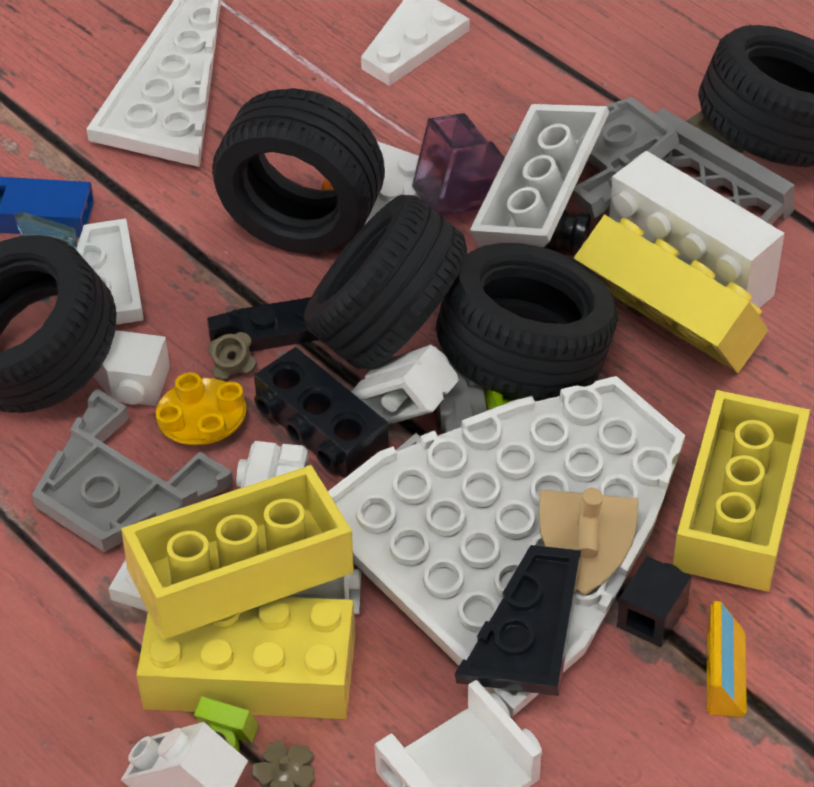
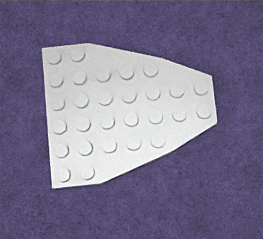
M614 376L597 380L592 385L586 387L576 385L561 389L560 396L535 402L533 396L517 399L462 420L461 427L439 436H437L435 431L421 436L420 443L399 451H395L393 446L379 451L330 489L328 493L352 530L353 563L458 666L463 659L467 660L476 645L479 631L485 621H490L503 599L502 593L530 545L544 546L539 525L540 489L583 493L588 488H597L602 492V495L638 498V517L634 540L622 565L605 583L584 597L576 591L563 672H565L585 654L650 537L679 458L685 435L621 379ZM484 687L489 694L496 693L504 701L511 717L538 695V693Z

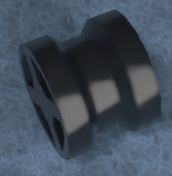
M564 209L548 243V249L558 251L563 247L571 249L573 254H577L589 237L591 215L583 212L577 216L571 215Z

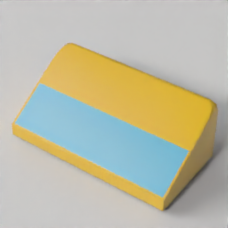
M713 601V604L710 605L707 624L706 711H709V715L744 717L747 713L746 635L741 625L721 601Z

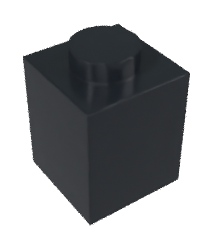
M646 556L619 598L617 628L662 648L688 605L692 576L682 572L672 564L662 563Z

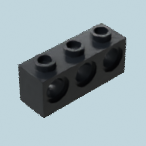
M294 347L254 374L256 391L254 401L261 414L268 419L273 418L285 428L287 434L295 443H303L316 454L319 462L327 470H334L340 476L346 478L379 451L389 448L388 421L297 347Z

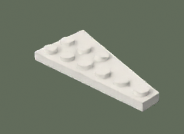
M174 0L87 127L88 141L200 167L221 6L220 0Z

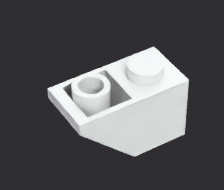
M205 722L142 738L129 754L128 760L131 763L121 781L128 787H235L248 760Z

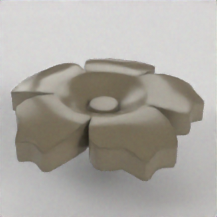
M282 741L268 743L267 750L262 754L264 762L253 764L252 778L259 782L261 787H311L315 783L314 768L310 766L314 760V754L307 745L302 747L293 745L287 754V749Z

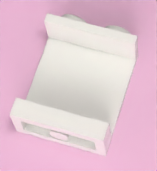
M477 680L468 685L467 709L404 748L392 733L374 744L376 772L388 787H530L540 780L542 748L537 738L528 729L521 730L510 718L504 701L496 693L489 694Z

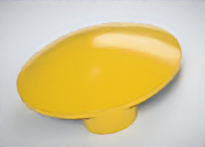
M193 372L184 373L176 378L175 387L170 389L160 399L155 411L157 426L167 438L181 444L206 445L220 441L234 433L245 419L247 405L243 388L236 382L201 378L200 375Z

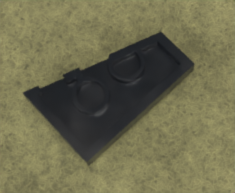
M530 545L502 593L503 599L490 621H485L479 631L476 645L467 660L463 659L456 670V683L469 685L477 680L483 687L559 696L582 561L581 550Z

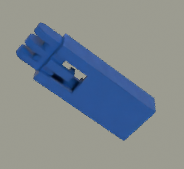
M0 177V233L80 238L83 226L89 222L94 205L91 182Z

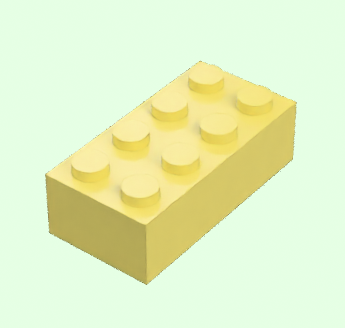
M604 214L574 259L593 271L606 284L613 297L738 374L769 331L760 317L762 310L750 302L753 298L751 294L733 282H729L726 287L714 280L715 273L696 260H693L688 265L677 257L680 253L665 241L657 239L653 244L643 238L644 231L628 219L622 217L618 223Z
M716 390L676 535L674 566L684 573L766 592L770 591L804 445L810 409Z
M312 465L121 528L127 570L162 640L354 573L352 530Z
M284 597L164 640L161 639L148 612L136 674L143 710L195 712L199 700L203 696L249 710L252 715L347 720L355 644L353 600Z

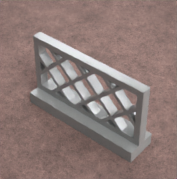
M661 108L656 113L658 117L677 130L679 144L667 154L668 157L661 160L675 168L690 166L699 171L700 177L692 178L707 187H726L732 191L733 196L725 198L740 207L755 205L766 212L759 218L770 225L777 219L784 222L794 212L795 184L669 111Z

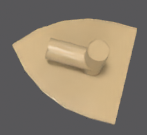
M588 488L583 493L540 489L539 525L543 544L546 547L581 550L582 561L577 592L584 597L605 583L626 558L634 540L638 517V498L602 495V492L597 488Z

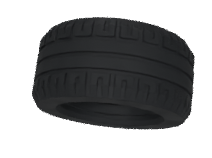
M748 25L729 32L720 39L699 87L698 98L703 115L721 136L755 156L788 166H814V40L793 31L764 25Z
M296 88L267 91L256 95L240 108L215 152L212 164V175L217 194L224 208L237 224L266 244L285 251L303 254L322 253L344 246L351 241L365 225L382 189L385 178L383 154L374 134L365 122L350 108L331 97L314 91ZM274 152L294 156L315 167L331 183L334 190L323 191L299 185L284 177L269 163L264 153Z
M403 194L395 197L362 227L324 275L309 300L304 313L308 331L357 369H373L383 364L420 329L454 283L467 255V245L463 233L452 226L451 223L419 197Z
M30 235L18 236L0 242V336L9 322L28 305L46 297L57 296L53 311L39 330L23 343L0 352V411L33 412L52 407L68 399L84 387L97 373L106 359L113 342L117 312L111 291L73 246L58 238Z
M497 243L482 246L466 255L465 262L457 278L442 300L436 322V334L449 362L474 383L514 399L533 396L534 401H541L560 396L561 389L576 385L586 387L595 382L601 373L617 327L618 311L613 296L606 284L593 271L576 260L539 246L521 243Z

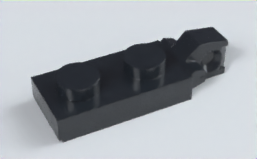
M311 297L241 308L208 317L207 325L210 342L225 334L243 332L251 338L249 350L253 352L318 341L320 339L308 331L304 319V313Z

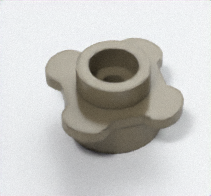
M243 332L225 334L210 342L208 352L215 362L213 374L217 379L224 381L233 374L240 372L250 374L255 370L257 363L250 354L251 338L248 334ZM231 353L236 354V357L233 360L228 359V356Z

